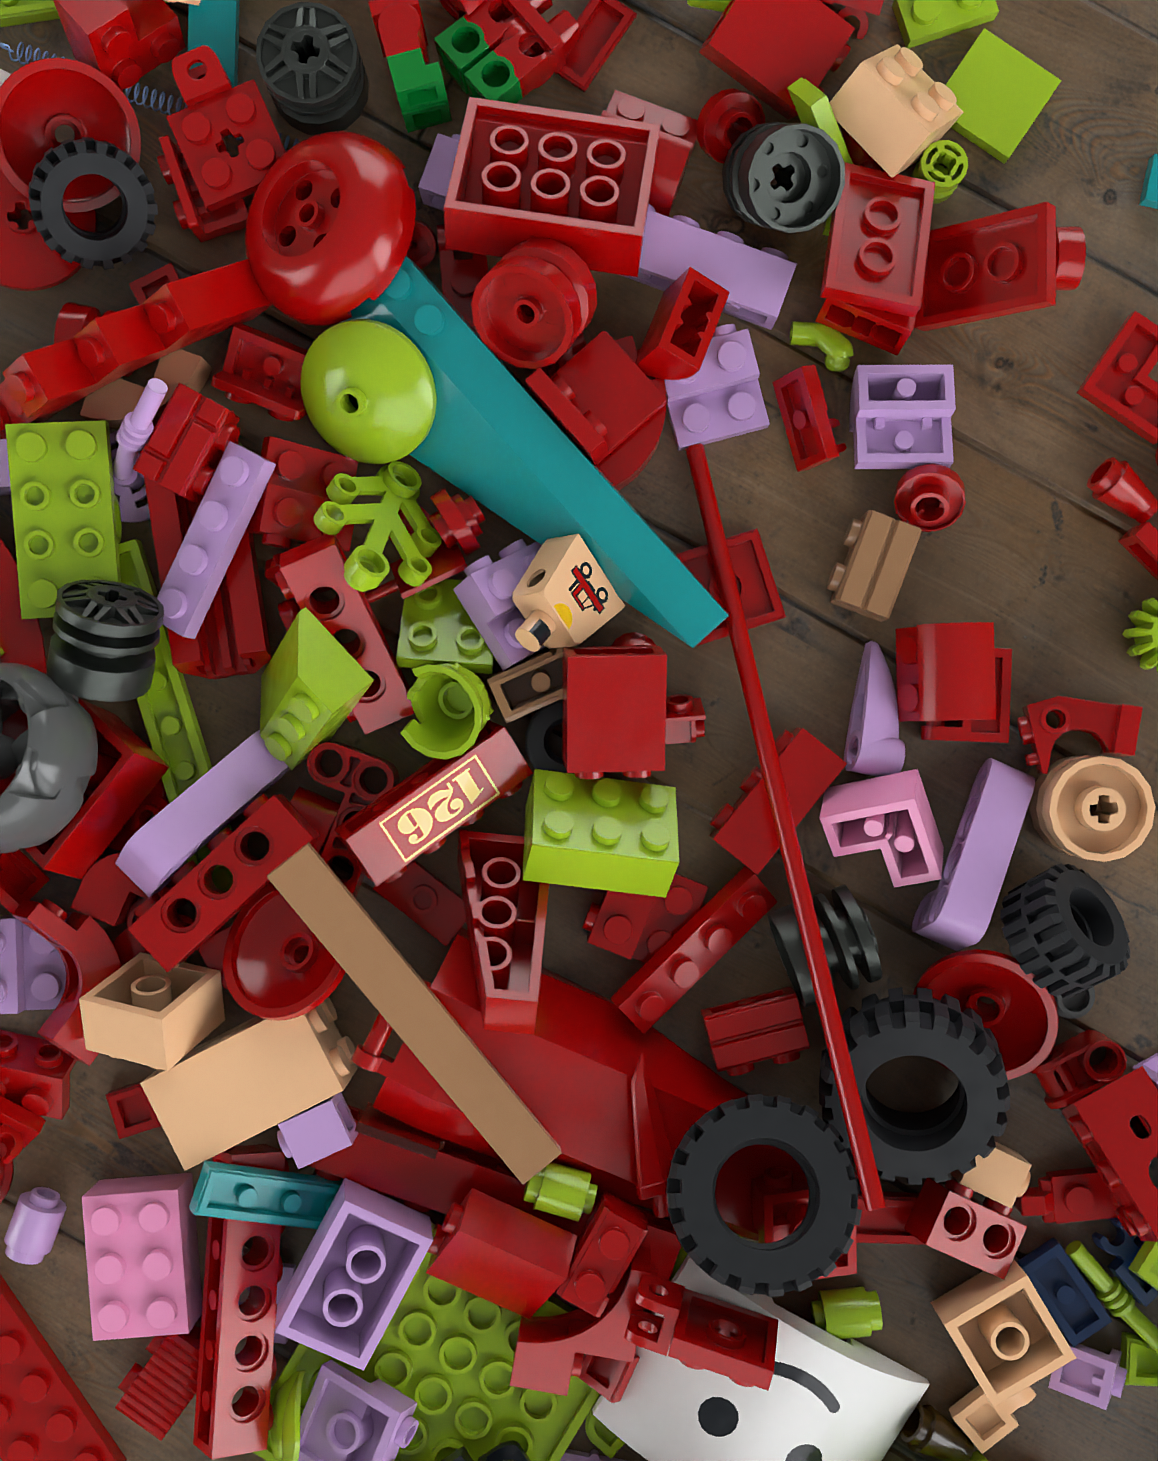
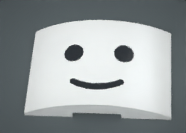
M687 1255L671 1282L683 1285L686 1289L778 1319L774 1374L769 1390L767 1391L756 1386H740L730 1380L729 1377L710 1370L691 1369L683 1365L678 1359L669 1357L668 1353L667 1356L636 1346L635 1354L640 1359L621 1400L611 1403L601 1395L592 1411L593 1415L610 1431L648 1461H882L930 1383L923 1376L852 1338L845 1342L774 1304L772 1297L762 1294L749 1295L722 1285L706 1274ZM652 1311V1313H651V1314H654V1315H657V1316H660V1317H663V1316H664V1315H662V1314H659V1313H656V1312H653V1311Z

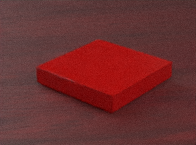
M758 528L726 538L748 630L785 618L786 615ZM708 544L676 554L679 560L723 608ZM726 619L698 643L696 647L728 637L729 632Z

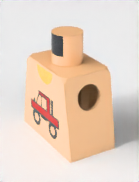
M579 534L547 539L540 547L512 593L513 602L526 619L516 630V639L525 649L533 652L538 651L543 645L549 649L579 645L625 607V604L616 594L610 581Z

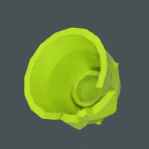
M458 662L455 664H426L413 668L412 671L418 678L409 689L407 699L411 700L413 711L421 724L412 719L400 734L412 748L427 757L446 760L464 754L475 744L479 732L484 728L486 722L490 720L489 715L494 712L485 684L477 675L461 666Z

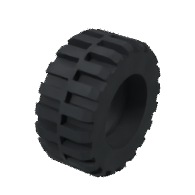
M903 987L888 989L889 997L879 1000L877 994L873 993L862 999L861 1010L857 1011L855 1007H849L841 1015V1020L879 1177L892 1182L895 1181L896 1176L907 1178V1184L922 1185V1178L934 1177L936 1183L951 1180L950 1172L957 1169L962 1174L967 1173L976 1167L975 1157L978 1154L982 1158H986L996 1147L994 1136L999 1137L1003 1135L1008 1122L1006 1111L1010 1109V1092L1002 1053L999 1052L995 1036L990 1028H983L982 1018L973 1009L966 1008L961 1012L959 1000L947 994H944L941 1000L933 998L932 989L917 987L916 995H903ZM826 1045V1049L822 1050L819 1076V1104L822 1105V1119L826 1124L831 1123L841 1134L839 1140L844 1148H850L851 1150ZM915 1055L928 1057L944 1064L955 1073L959 1079V1084L952 1096L940 1106L925 1112L907 1113L891 1109L880 1103L867 1089L866 1081L871 1073L886 1061L901 1056Z
M762 1094L747 1095L743 1098L726 1101L705 1113L690 1127L675 1150L671 1160L666 1187L671 1224L674 1227L677 1239L695 1264L722 1285L731 1287L741 1293L749 1295L762 1294L768 1297L784 1296L785 1292L793 1290L800 1292L813 1286L812 1282L820 1276H828L837 1267L835 1262L840 1255L848 1253L854 1241L850 1238L854 1225L860 1224L862 1210L857 1209L858 1194H862L859 1180L855 1177L852 1166L854 1164L853 1154L850 1148L845 1149L839 1140L841 1134L831 1123L826 1124L818 1117L819 1113L809 1106H800L791 1102L792 1099L778 1095L775 1097L762 1096ZM751 1145H769L789 1154L801 1167L808 1184L809 1202L802 1222L790 1235L771 1243H755L739 1237L725 1224L716 1204L715 1186L720 1169L732 1154Z

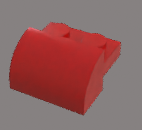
M615 90L607 110H603L601 116L660 125L649 204L655 208V212L669 216L697 142V120Z
M993 622L935 623L895 629L899 722L996 719Z

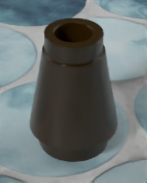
M917 1404L900 1431L902 1440L907 1442L909 1449L913 1452L945 1461H969L973 1454L974 1444L968 1436L928 1404L923 1406Z

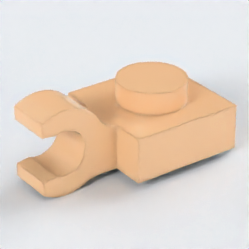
M978 1385L952 1405L949 1411L954 1421L983 1454L1019 1426L1013 1412L1031 1402L1035 1398L1036 1393L1029 1386L993 1408L982 1388Z

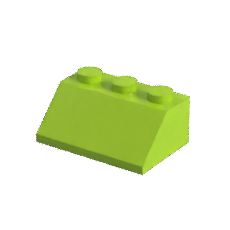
M306 607L298 612L261 675L260 736L265 741L266 748L270 754L277 760L284 761L291 770L308 758L309 753L318 744L326 743L333 737L374 681Z

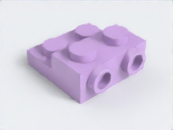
M735 324L716 327L700 370L686 379H664L667 397L666 408L678 451L685 450L694 444L705 445L768 428L770 425L758 381L760 372L748 329L737 331Z
M523 539L517 540L498 553L501 559L494 563L489 555L480 558L464 569L467 578L453 589L503 671L546 648L543 645L538 651L533 652L525 649L517 641L515 632L526 619L512 598L513 591L542 546L538 542L527 546Z
M0 915V1014H18L24 1010L55 1009L63 996L66 985V971L60 954L48 941L13 915Z
M330 1360L322 1364L300 1418V1452L298 1461H395L399 1448H405L417 1431L419 1421L412 1416L418 1403L380 1379L368 1383L338 1363Z

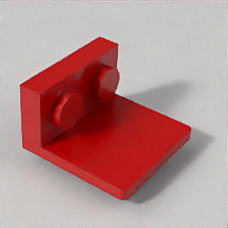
M606 331L600 332L550 378L539 367L525 380L535 399L595 466L666 404V398Z

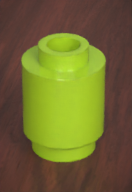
M551 1162L527 1181L523 1201L533 1203V1209L578 1222L582 1212L586 1214L591 1213L598 1186L590 1183V1172Z
M863 1286L818 1291V1301L810 1302L812 1324L839 1339L870 1337L872 1331L882 1330V1312L876 1290L865 1291Z

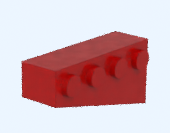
M459 830L457 867L483 1028L490 1031L534 1035L549 883L523 880L524 836Z

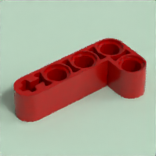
M321 743L314 747L308 755L306 764L308 773L318 783L345 793L321 858L331 870L332 862L336 856H345L351 860L354 867L353 876L351 879H340V881L356 899L365 875L334 829L347 821L354 811H361L399 784L400 777L394 764L384 758L344 743ZM328 750H334L342 757V769L335 777L326 774L321 766V759ZM372 766L383 769L387 775V786L380 793L372 792L365 784V774Z

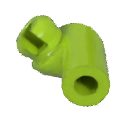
M792 321L789 336L790 345L818 347L826 354L824 362L828 370L841 372L849 367V357L853 356V346L842 333L820 323Z

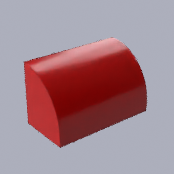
M689 267L663 292L635 364L644 374L665 380H681L696 374L701 368L730 292Z

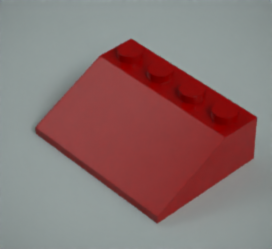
M469 97L444 204L445 249L504 257L515 244L528 239H553L572 248L587 264L589 270L638 277L660 125Z

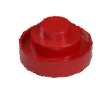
M735 88L721 90L710 97L701 109L697 120L696 137L700 148L711 159L724 164L728 150L740 134L757 124H765V114L762 105L754 96Z
M937 464L919 465L907 471L897 483L894 492L896 514L901 521L919 527L924 532L939 531L953 525L962 515L966 504L964 483L956 472L946 466Z
M444 488L431 495L430 498L438 511L428 517L448 549L459 543L466 556L480 549L481 546L476 537L483 533L479 524L486 519L472 496L463 500L459 493H456L450 497Z

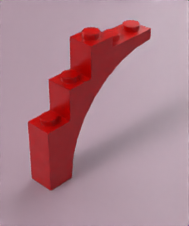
M245 259L166 283L140 305L95 318L71 339L22 354L2 372L5 380L0 384V438L6 439L5 424L43 423L61 410L126 374L192 343L232 328L239 323L243 324L256 318L272 306V304L259 288L252 273L249 260Z

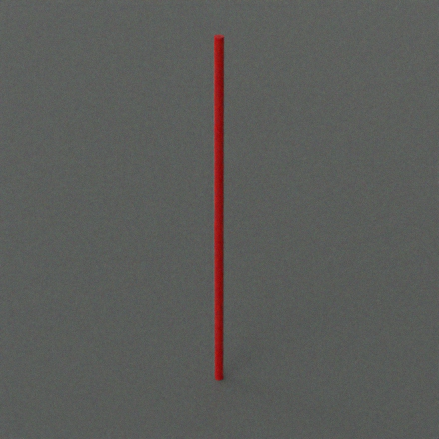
M694 444L685 449L722 606L729 615L726 618L728 632L866 1211L878 1210L886 1207L706 453L703 444Z

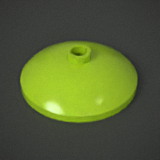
M370 319L344 321L330 327L319 335L310 346L304 358L301 371V394L306 412L320 436L342 455L368 464L390 463L407 456L427 437L436 413L437 397L435 382L429 365L420 350L408 337L397 329ZM349 394L356 397L359 404L358 408H355L350 402Z

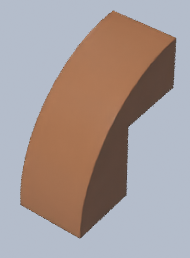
M179 349L160 358L153 378H158L165 382L168 390L152 422L159 420L178 383H182L198 393L203 389L213 368L201 356ZM119 378L87 395L79 415L88 421L106 420L109 422V428L119 430L125 416L129 412L134 411L145 387Z

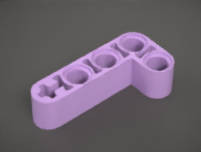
M260 730L256 731L143 825L127 841L115 864L148 897L160 892L171 881L170 878L185 865L188 859L238 817L253 801L270 789L290 769L284 761H279L270 754L266 748L265 741L260 736Z
M988 758L984 762L973 783L942 873V879H940L938 888L928 893L921 901L912 922V932L955 951L972 946L980 941L990 923L1035 786V778L992 758Z

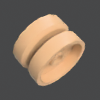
M1075 755L1058 759L1049 766L1048 774H1040L1035 782L1029 810L1033 827L1046 844L1062 854L1087 860L1107 862L1124 858L1142 845L1153 826L1155 803L1151 786L1135 767L1117 758Z

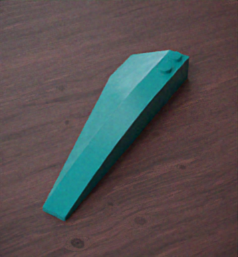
M407 256L405 257L390 285L375 301L368 298L350 311L352 317L345 321L352 319L375 320L403 333L420 350L432 372L437 397L435 418L427 437L409 455L469 496H472V498L541 545L547 539L579 534L610 581L618 597L690 647L694 648L729 617L728 613L604 474L590 461L506 364L483 343L480 335ZM349 394L350 402L355 408H358L359 404L356 397Z

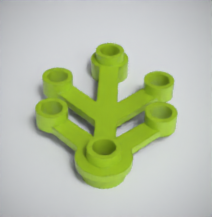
M391 462L389 465L381 467L376 476L351 477L344 473L336 474L326 488L327 495L331 501L324 502L314 515L313 519L317 528L328 535H337L344 525L371 523L363 545L356 547L344 564V578L355 590L364 592L375 589L389 573V563L382 554L389 536L403 559V562L398 567V573L404 582L414 587L421 586L432 572V567L425 557H431L441 545L442 540L439 533L431 527L416 501L420 495L421 478L414 468L404 462ZM358 495L382 496L380 503L352 504ZM400 508L414 530L411 536L398 515Z

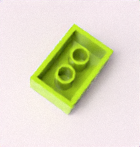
M534 770L525 805L524 881L666 898L679 865L676 787L609 778L581 779L571 773Z

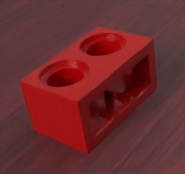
M926 1178L904 1229L925 1245L1005 1280L1027 1226L1010 1216L1013 1208H1009L988 1197H985L983 1202L972 1197L974 1194L972 1189L958 1183L953 1178L947 1180L945 1184L936 1183L932 1178ZM952 1208L950 1216L944 1221L947 1211ZM990 1227L986 1236L983 1237L987 1228Z

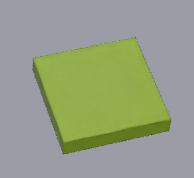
M984 28L946 83V86L951 89L957 98V106L964 112L950 128L1005 164L1062 80Z

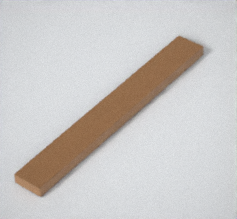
M309 842L267 875L270 882L523 1185L562 1154L557 1142Z

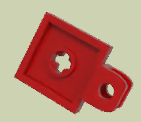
M206 45L199 46L174 57L172 60L173 76L188 107L168 115L166 118L205 207L211 212L255 193L267 171L286 150L255 79L233 87L217 55ZM202 63V65L190 69L193 64ZM228 135H232L234 138L242 137L244 140L243 143L238 145L240 154L235 157H231L227 151H219V146L224 143L223 138Z
M641 1276L635 1302L650 1311L664 1316L660 1317L636 1310L631 1311L624 1335L626 1340L641 1348L667 1356L668 1353L669 1357L678 1359L683 1365L691 1369H707L729 1377L730 1380L740 1386H756L767 1391L769 1390L774 1374L778 1319L686 1289L683 1285L659 1277ZM641 1329H646L652 1333L645 1332Z

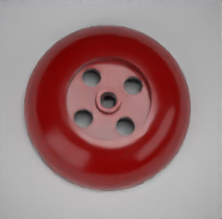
M345 131L326 132L309 137L291 147L278 158L267 171L254 194L245 230L247 259L249 260L254 278L264 296L279 311L298 322L314 326H324L351 318V310L358 307L368 298L375 301L385 291L398 273L406 257L415 226V193L408 186L403 170L406 167L402 161L378 141L362 134Z

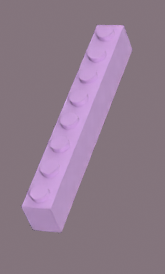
M439 133L437 134L418 186L423 204L444 211L445 199L460 139L459 134H453L451 138ZM649 204L638 277L621 276L665 291L691 267L730 292L722 311L723 313L772 330L797 263L788 261V256L777 249L765 247L758 250L745 245L743 239L733 233L719 231L717 234L699 228L700 225L689 217L675 215L673 218L655 212V208Z

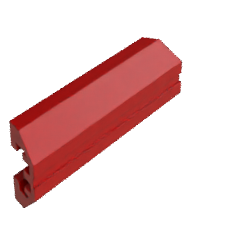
M158 420L153 422L154 428H155V426H156ZM222 452V454L220 455V457H219V459H218V461H217V463H216V465H215V467H214L213 469H215V470L217 469V466H218V464H219V462H220V460H221V458H222L224 452ZM144 476L162 588L204 496L199 494L196 502H193ZM247 528L196 638L182 637L167 627L172 662L180 673L213 680L229 678V676L248 675L256 673L272 658L253 533L247 532Z

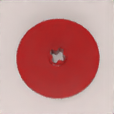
M0 168V286L19 291H38L63 283L81 269V264L72 261L71 264L62 259L56 250L52 251L44 242L40 232L37 231L33 219L28 221V229L22 230L17 222L13 221L20 218V211L27 209L32 216L29 198L24 196L10 183ZM96 209L77 213L65 212L68 219L77 228L84 231L97 232Z

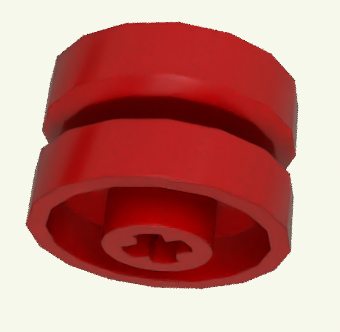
M528 239L515 244L476 285L471 302L474 326L483 343L499 359L519 368L538 369L539 367L542 368L554 364L591 322L597 306L596 283L587 264L572 248L553 239Z

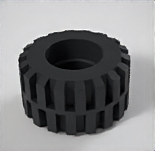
M82 137L81 140L72 141V139L62 141V144L54 149L51 147L44 153V158L40 163H36L32 171L33 176L31 182H29L28 190L33 222L37 231L44 238V242L52 251L56 250L62 259L71 264L72 261L80 263L82 268L93 270V266H102L104 270L114 269L113 264L123 261L125 265L134 260L132 255L138 250L142 253L148 246L146 240L149 234H154L156 228L154 217L158 215L157 203L153 195L155 192L143 169L125 151L105 140L102 142L90 137ZM85 174L101 175L109 179L119 190L122 198V211L118 220L111 227L98 232L84 231L77 228L66 216L63 208L64 191L68 184L79 176Z
M1057 864L1013 888L1003 898L1002 906L1004 909L1000 910V919L1004 924L1002 930L1005 939L1009 943V949L1013 957L1020 963V968L1026 975L1033 973L1035 975L1032 979L1033 982L1041 989L1047 986L1049 994L1056 997L1061 995L1062 998H1070L1121 974L1127 968V959L1130 958L1131 950L1128 945L1130 940L1124 925L1125 922L1114 901L1104 890L1103 886L1097 880L1092 879L1089 873L1083 869L1078 870L1075 865Z

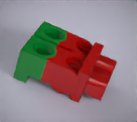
M369 1L368 4L383 57H386L407 133L452 121L439 61L430 64L426 47L429 45L419 1Z
M484 0L469 15H464L436 36L434 43L441 66L466 94L469 93L470 97L517 104L530 91L545 84L553 73L557 75L559 70L564 65L566 66L565 52L579 40V24L564 9L550 21L546 22L541 14L553 6L552 0Z

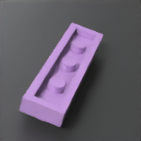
M229 441L157 596V599L164 608L162 624L182 637L196 638L274 471L275 463L241 445Z

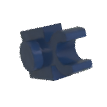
M1109 1218V1221L1117 1230L1115 1239L1109 1242L1106 1237L1094 1232L1091 1235L1093 1242L1098 1248L1116 1256L1107 1266L1108 1269L1119 1279L1136 1302L1147 1307L1158 1296V1291L1128 1269L1145 1241H1141L1138 1236L1135 1239L1134 1236L1131 1237L1125 1231L1118 1218Z

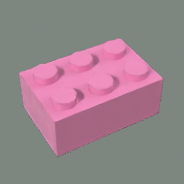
M192 1173L99 1180L82 1196L93 1341L187 1334L202 1314L196 1215H193L189 1208L194 1193Z

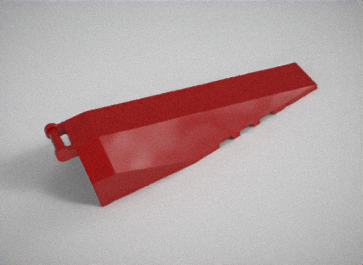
M461 927L433 983L423 980L560 1146L562 1154L552 1162L590 1172V1183L598 1186L597 1193L603 1194L605 1191L622 1201L653 1210L651 1198L640 1200L636 1191L637 1174L631 1080L642 1051L672 1155H674L686 1132L705 1113L726 1101L743 1098L748 1095L716 1074L702 1061L695 1059L681 1049L674 1041L653 1026L643 1034L613 1001L544 967H541L534 1035L484 1030L468 930ZM379 1013L364 1044H358L351 1057L353 1063L371 1072H377L386 1077L372 1107L416 1129L503 1161L404 1042L395 1059L382 1053L393 1028ZM769 1145L747 1146L732 1154L720 1169L715 1186L716 1204L723 1221L734 1233L759 1241L758 1231L752 1224L751 1179L763 1178L764 1171L771 1167H785L793 1173L803 1172L798 1163L781 1149Z

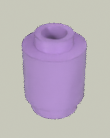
M36 1187L32 1191L24 1192L19 1196L4 1238V1242L7 1245L5 1249L7 1257L18 1263L33 1265L42 1262L44 1255L51 1252L67 1208L66 1204L60 1199L58 1192L45 1187Z

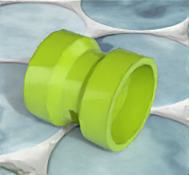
M950 140L936 141L930 144L923 152L920 161L913 169L911 177L936 182L933 204L941 203L954 193L958 184L965 177L968 169V157L958 143ZM939 163L944 164L947 168L945 169L943 166L939 165Z

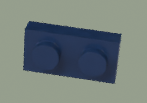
M1054 1237L1017 1261L1018 1265L1029 1277L1052 1318L1073 1347L1112 1322L1088 1284Z

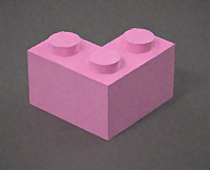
M918 769L827 788L824 792L819 818L834 857L881 849L894 888L942 879L944 847Z

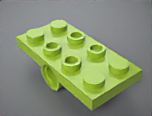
M106 420L5 424L22 619L54 618L57 591L67 583L79 580L121 582L118 543L121 542L122 521L119 502L114 494L109 422Z

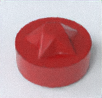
M415 220L413 236L406 256L422 269L435 257L437 239L433 230L426 223Z

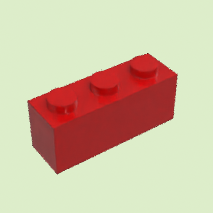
M795 728L792 733L785 729L775 740L795 828L847 765L844 760L804 728ZM755 766L741 782L739 788L744 793L736 803L731 806L726 802L709 824L715 829L709 836L758 875L780 847L762 771L758 766Z

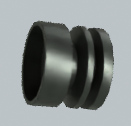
M297 2L280 8L265 22L257 38L256 61L262 79L272 96L278 112L291 127L308 135L346 130L360 117L368 101L369 80L351 26L337 11L321 3Z
M774 122L757 124L740 134L728 150L722 169L723 192L731 209L745 222L786 233L809 231L826 221L839 204L845 186V162L837 143L822 129L803 123ZM778 167L779 170L774 175L771 169ZM775 177L777 183L776 185H771L770 182Z
M79 580L67 583L57 591L56 612L53 619V629L56 633L51 636L46 675L67 693L90 700L106 702L129 701L143 696L151 688L156 654L153 648L159 643L160 627L164 617V608L160 601L140 588L107 580Z
M841 885L832 889L835 911H833L824 894L814 895V908L832 983V974L839 972L843 981L851 990L859 988L860 982L855 965L858 966L867 982L873 983L881 980L882 969L878 957V944L864 910L859 907L847 886ZM793 904L767 913L776 947L798 999L805 1008L817 1004Z

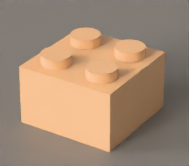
M898 44L862 61L829 102L836 121L892 178L920 160L923 152L929 145L939 141L964 113L957 106V98L951 89L941 82H934L922 70L923 63L912 50L906 47L901 48Z
M142 952L79 999L86 1050L166 1071L172 1068L225 1021L221 972L219 970L183 962L179 967L167 973L151 954Z
M1014 1259L1005 1280L982 1271L930 1302L993 1408L1076 1359L1029 1277Z

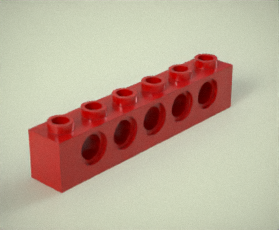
M267 1144L233 1146L212 1157L213 1162L289 1172L288 1162L283 1151ZM208 1217L193 1445L211 1460L267 1450L268 1431L271 1430L274 1421L270 1395L271 1381L275 1379L277 1372L273 1347L277 1313V1283L281 1280L283 1274L282 1259L279 1255L280 1234L283 1233L285 1225ZM253 1237L250 1251L242 1256V1248L245 1242ZM250 1287L248 1298L238 1305L241 1293ZM247 1337L244 1348L238 1354H235L238 1343ZM244 1387L241 1397L232 1404L236 1392Z

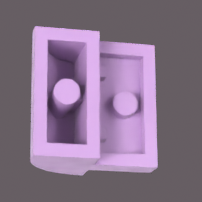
M857 365L852 382L849 413V432H853L855 469H913L919 465L926 464L951 467L954 462L951 416L956 410L953 365Z

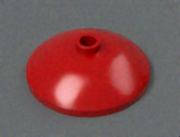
M67 58L40 59L14 71L0 86V168L10 183L27 198H29V182L32 180V171L36 163H40L44 158V153L51 147L54 149L62 144L55 137V130L60 125H68L73 129V140H81L82 137H90L102 142L105 140L125 151L139 163L141 135L135 112L122 90L109 77L94 67ZM85 174L72 180L66 187L63 195V208L65 212L71 213L91 211L110 203L120 195V192L109 179L97 174Z
M272 883L257 893L239 912L229 931L224 948L223 970L230 994L244 1010L267 1020H289L308 1013L330 996L346 973Z
M980 949L955 952L933 963L922 974L916 984L913 995H916L917 987L932 989L933 998L941 1000L944 994L952 996L959 1000L961 1012L966 1008H971L982 1018L983 1028H990L997 1040L999 1052L1002 1053L1007 1080L1020 1077L1034 1070L1047 1058L1055 1044L1059 1024L1055 998L1048 993L1047 986L1042 989L1039 988L1032 980L1035 975L1033 973L1026 975L1020 968V963L1012 956L997 951ZM985 996L992 998L995 1002L986 1004L979 998ZM938 1062V1063L941 1064L943 1067H945L946 1069L950 1070L947 1066H945L944 1064Z

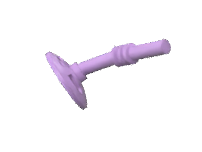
M152 378L148 381L134 411L129 412L125 416L118 431L110 433L111 446L119 443L118 448L111 451L112 461L115 459L112 463L114 493L120 496L119 506L122 522L134 523L150 519L148 504L137 508L136 502L146 498L147 494L145 486L133 494L132 490L139 489L145 483L144 475L133 470V467L140 456L138 452L144 448L153 432L152 420L168 390L166 383L158 378Z

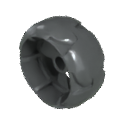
M0 662V780L8 778L14 772L16 773L11 784L0 796V853L16 852L20 848H28L45 843L59 833L74 818L84 801L83 795L87 789L90 776L96 772L98 742L93 720L90 714L78 703V696L67 693L59 688L43 672L27 665ZM18 710H22L27 714L28 730L22 733L16 740L2 734L3 722Z

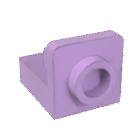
M1065 1338L1076 1359L1051 1373L1048 1388L1106 1410L1111 1395L1121 1398L1127 1369L1119 1366L1122 1352L1112 1348L1110 1355L1082 1344L1073 1347Z

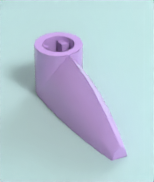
M869 641L865 643L845 744L844 761L847 763L845 768L848 771L880 777L901 772L905 760V744L899 739L897 698L890 670L879 644Z

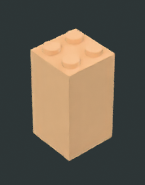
M329 997L308 1013L289 1020H267L256 1016L193 1048L168 1071L157 1069L140 1083L184 1171L345 1089L358 1069L351 1060L355 1047L348 1036L341 1037L334 1023L337 1020V1013Z

